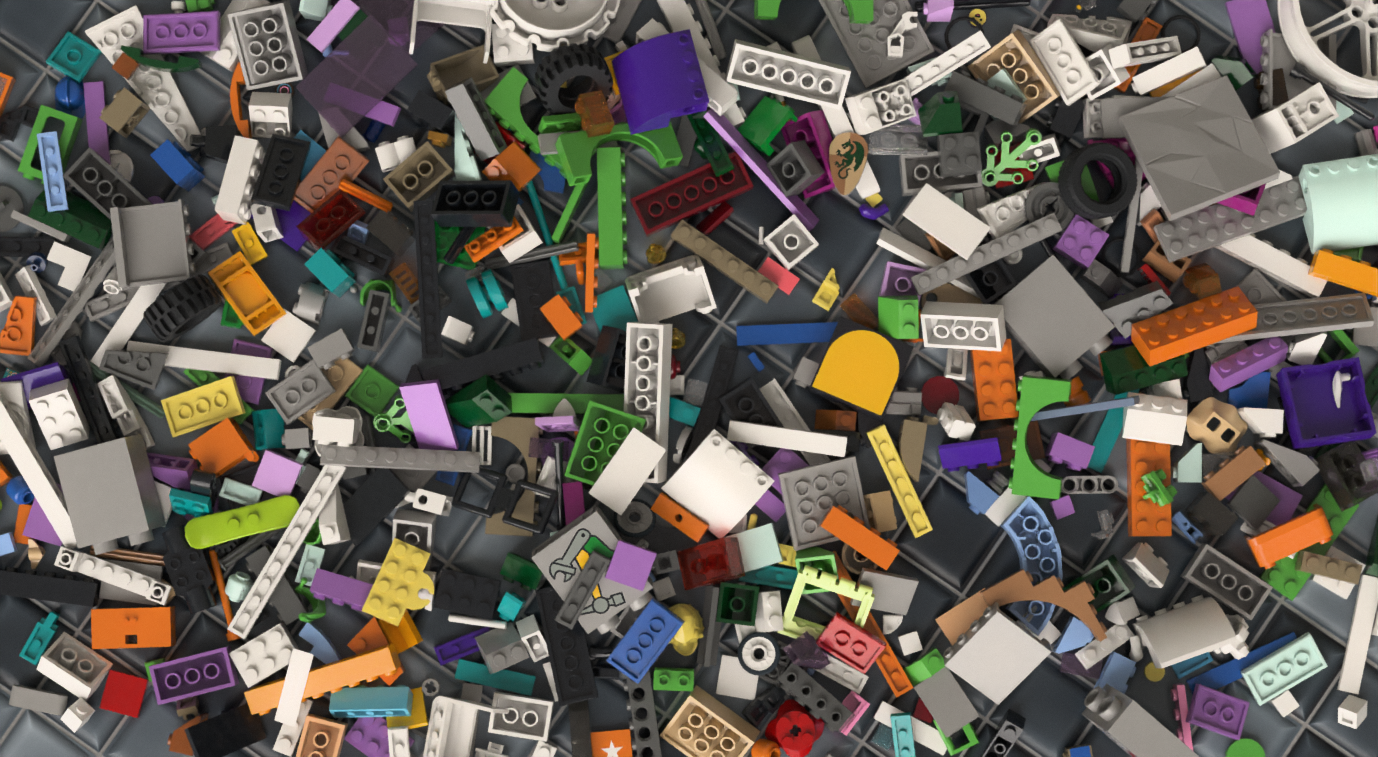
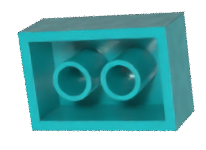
M320 248L304 264L339 298L357 282L353 278L355 274L341 263L342 261L329 249L325 251Z

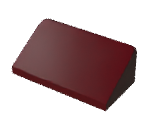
M726 202L721 203L696 226L697 230L708 236L734 212V209Z

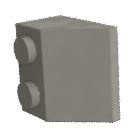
M511 622L507 623L506 629L495 628L475 637L490 674H494L529 658L524 643Z

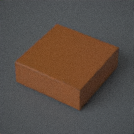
M122 53L112 66V69L129 80L140 64L125 53Z

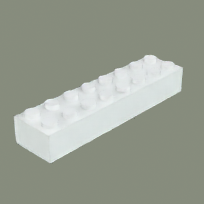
M627 323L624 412L646 419L642 433L666 449L645 480L647 483H661L667 481L673 324Z

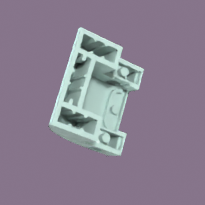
M1378 154L1303 165L1298 177L1307 207L1303 223L1311 253L1314 254L1316 251L1322 250V248L1338 251L1378 245Z

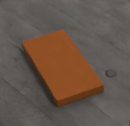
M338 136L300 182L294 200L318 219L322 220L345 192L338 187L340 181L346 179L353 182L370 160Z

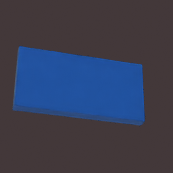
M652 598L606 661L638 684L685 621Z

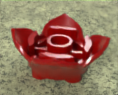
M788 699L780 706L778 716L768 723L765 736L768 740L774 741L779 747L784 749L788 756L805 757L811 751L813 743L822 735L824 722L821 718L816 719L796 700ZM793 725L801 728V731H798V735L790 733Z

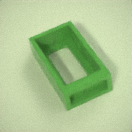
M44 105L40 106L18 168L19 172L24 173L22 177L33 181L35 177L42 179V184H44L42 171L32 167V161L38 147L37 134L43 133L49 117L65 122L59 140L64 174L83 121L76 116Z

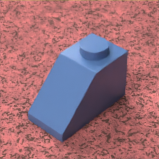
M966 471L964 478L966 498L970 504L969 509L977 515L979 513L985 514L999 495L970 471Z

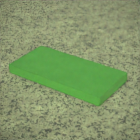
M588 183L575 185L551 237L555 244L562 242Z

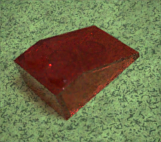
M723 537L677 552L685 590L709 586L745 576L737 537Z

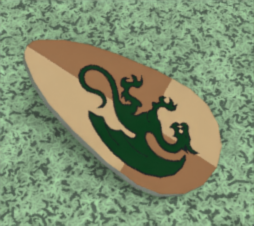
M852 132L836 136L829 147L832 180L836 190L844 197L848 196L858 185L868 157L867 142L859 134Z

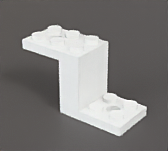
M1319 82L1287 102L1271 108L1251 120L1271 154L1297 143L1336 119L1339 115ZM1310 104L1315 106V114L1310 111Z

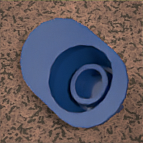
M64 77L58 82L55 88L56 110L80 119L84 117L86 109L83 81L79 84L69 77Z

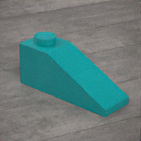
M670 397L669 418L694 428L701 408Z
M512 590L507 591L497 609L500 612L499 617L507 622L510 620L515 621L527 600Z

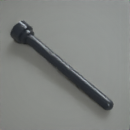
M1299 62L1296 63L1289 76L1300 80L1302 78L1311 85L1320 82L1327 95L1369 121L1374 120L1375 115L1307 73V70L1304 68L1305 66Z

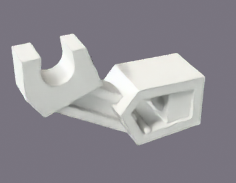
M908 11L901 16L902 19L891 35L887 37V57L902 58L904 45L902 34L905 30L917 28V23H911L910 18L917 17L918 12ZM898 37L900 39V46H891V41Z

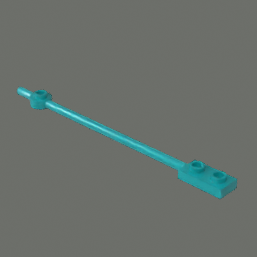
M531 180L526 187L546 246L554 245L533 181ZM558 255L551 256L550 258L561 287V291L556 292V294H559L561 298L565 296L571 304L569 306L570 310L573 313L577 312L583 319L582 325L587 324L575 286H568L562 266L559 263Z

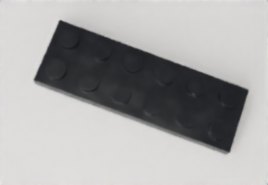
M553 586L535 590L559 706L599 698L584 628L578 620L573 629L554 620L564 601Z

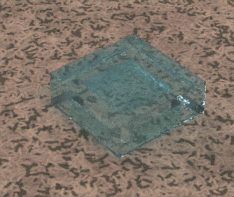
M880 724L871 741L889 751L894 742L892 730Z

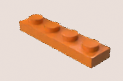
M587 232L585 312H593V308H597V296L593 295L594 288L598 286V276H594V268L598 269V257H595V249H599V237H595V232Z

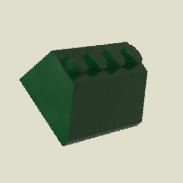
M45 189L39 194L28 217L100 250L105 248L113 233L112 223L93 203L66 191L68 209L48 212Z
M1134 344L1100 353L1106 391L1114 395L1188 375L1184 354L1149 366Z

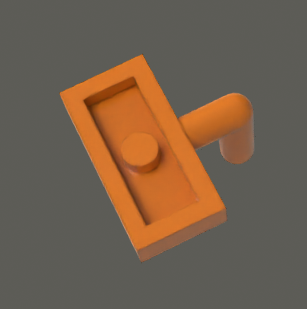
M587 242L578 243V251L559 255L560 266L576 265L579 285L585 284L583 263H586ZM595 249V257H598V249Z

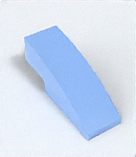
M307 622L298 635L314 646L310 653L325 664L341 660L342 658L331 640L315 624Z

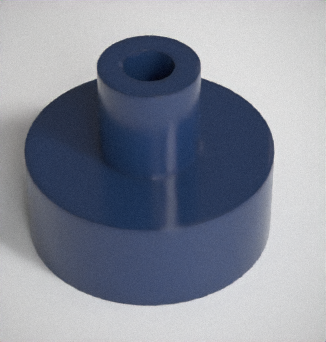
M34 252L28 257L26 265H31L30 269L35 273H41L48 265V260L44 254Z

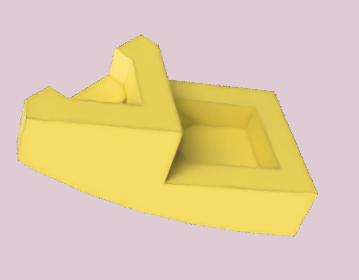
M833 268L829 271L812 300L813 303L827 311L833 305L840 289Z

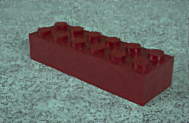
M736 152L728 154L734 169L716 177L710 163L631 198L630 202L646 237L752 190L753 184L740 156Z

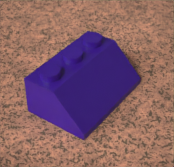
M58 362L1 379V382H23L28 411L31 410L29 396L32 389L68 378L73 387L70 373Z
M999 437L938 446L943 469L948 468V472L959 471L960 466H967V469L979 468L981 463H987V467L999 465L998 461L1003 460Z

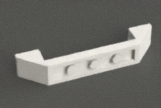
M63 546L60 547L54 563L55 566L72 572H79L145 596L146 599L162 605L166 604L172 587L159 579Z

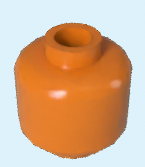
M759 739L752 746L751 756L780 757V747L774 741Z

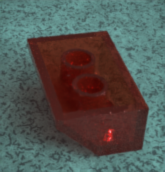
M340 189L296 227L303 238L315 250L324 249L366 212Z

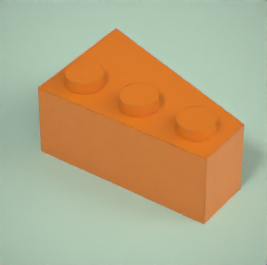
M373 617L347 644L354 653L360 654L390 644L378 622L379 618ZM401 662V666L396 670L395 674L389 676L381 674L378 676L391 686L406 670Z

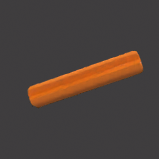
M342 179L339 183V189L387 213L393 207L391 202L346 179Z

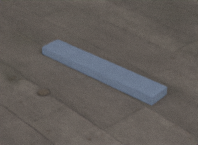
M1138 395L1041 410L1035 413L1031 421L1139 404L1140 399Z

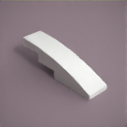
M111 375L97 383L112 419H117L123 435L133 436L142 434L146 450L153 447L155 443L144 420L116 376Z

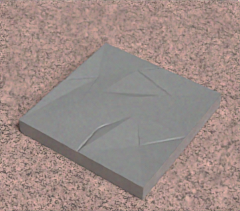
M1227 75L1119 117L1118 124L1169 221L1269 183L1279 177L1280 171Z

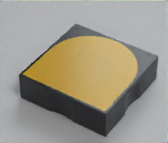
M841 316L809 387L810 392L833 402L845 404L861 414L882 422L892 401L896 386L911 357L913 346Z

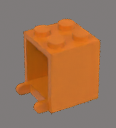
M226 418L188 444L191 448L189 450L191 456L195 460L198 459L201 463L200 469L215 473L216 478L245 459L253 462L260 460L255 448L236 420L232 418Z

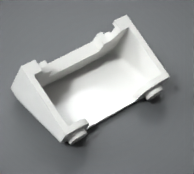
M698 255L687 256L631 275L625 279L638 322L659 323L660 320L693 309L706 314L717 308L703 264Z

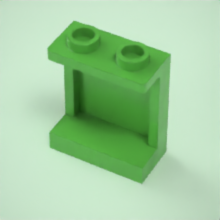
M655 667L653 690L693 691L694 668Z

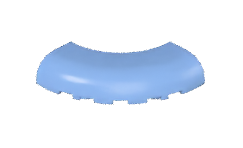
M1028 496L1000 526L1008 533L1016 547L1020 569H1024L1025 572L1029 571L1034 580L1031 582L1032 585L1050 575H1055L1056 578L1059 577L1062 581V556L1054 529L1039 505ZM1038 600L1009 603L1005 609L1038 636L1050 620L1056 605ZM1034 605L1038 607L1035 613L1031 611ZM1030 614L1033 615L1030 622L1026 620Z

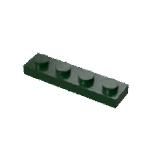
M707 111L688 114V120L716 177L733 170L734 166L717 131L704 118Z

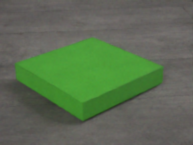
M367 364L345 397L375 417L384 411L398 391L399 386Z

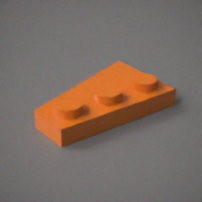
M19 295L14 297L7 315L5 327L0 334V353L29 356L34 349L37 297Z

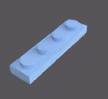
M57 131L37 134L47 210L48 212L67 210L68 202Z

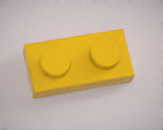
M250 222L231 231L251 266L268 257Z

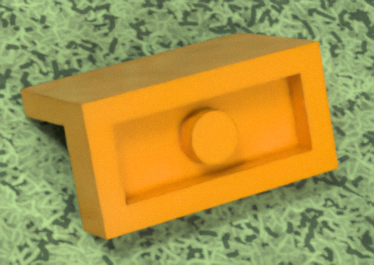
M407 609L398 627L381 619L378 620L389 643H394L397 654L423 641Z

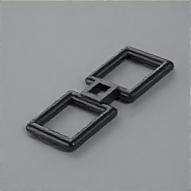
M479 466V473L476 474L498 480L488 508L484 509L461 501L472 474L470 472L463 473L451 502L453 507L486 518H491L497 507L506 510L502 518L503 523L540 535L544 533L559 496L557 490L519 479L514 491L504 488L508 479L506 474ZM523 488L550 496L539 525L512 517Z

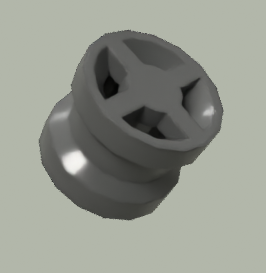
M995 470L992 473L993 476L987 479L985 483L995 492L1001 494L1003 487L1009 484V480Z

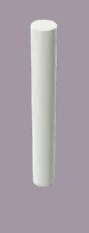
M449 614L448 618L450 622L499 629L507 628L506 621Z

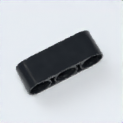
M194 469L190 481L191 493L210 497L213 508L218 494L215 473Z

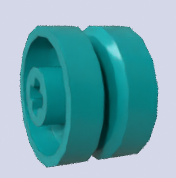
M491 269L481 273L483 286L475 276L466 280L470 293L483 319L493 315L491 302H493L498 311L509 308L504 297V291Z

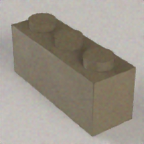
M1299 551L1294 570L1358 585L1363 565L1307 551Z

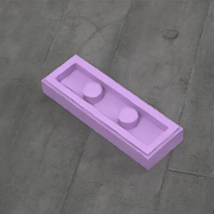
M339 0L306 40L323 53L360 8L351 0Z

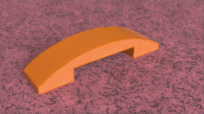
M238 62L230 87L231 110L235 123L243 137L252 139L250 121L243 120L240 85H246L240 62Z

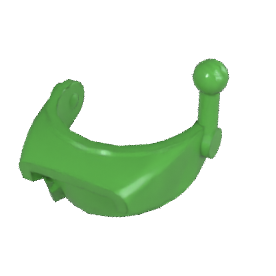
M370 279L363 286L360 293V304L362 306L366 305L370 290H387L391 293V306H395L396 312L402 311V307L397 304L396 287L393 280Z
M303 577L301 578L300 585L296 586L295 592L304 595L309 600L313 612L300 613L298 617L303 622H312L326 614L325 600L314 598L310 588L304 587L308 580Z

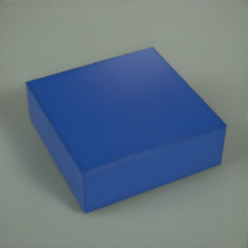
M755 352L747 356L758 373L764 370L765 366Z

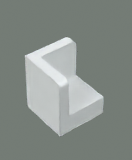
M1348 695L1338 707V723L1357 729L1367 716L1368 701Z

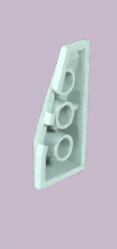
M455 112L454 172L456 177H453V181H483L470 140L466 136L465 130Z

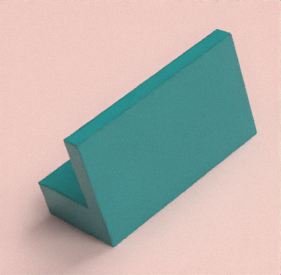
M276 409L253 411L255 450L286 448V446L282 445V434H285L284 420Z

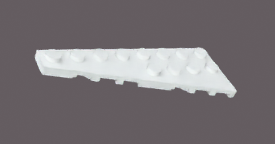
M135 5L85 30V33L114 65L121 54L124 53L121 50V45L143 50L144 18L139 8ZM144 54L145 58L165 61L162 54ZM140 64L129 80L124 79L188 152L199 148L190 146L191 134L201 135V132L171 72L154 70Z

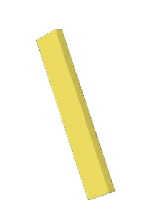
M885 424L867 431L866 434L914 537L917 538L933 530Z

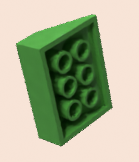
M589 400L564 476L594 485L632 428L634 427L642 433L646 419Z

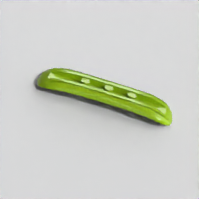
M284 495L252 505L196 517L188 521L185 526V538L191 547L203 549L245 536L286 528L291 523L300 505L296 498Z

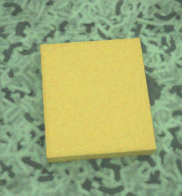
M876 193L865 200L871 207H875L883 198Z

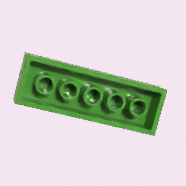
M620 147L597 148L600 269H624V264H628L627 250H624V245H627V231H623V225H627L626 211H623V206H626V191L622 192V186H626L625 172H622V167H625V152L621 153Z

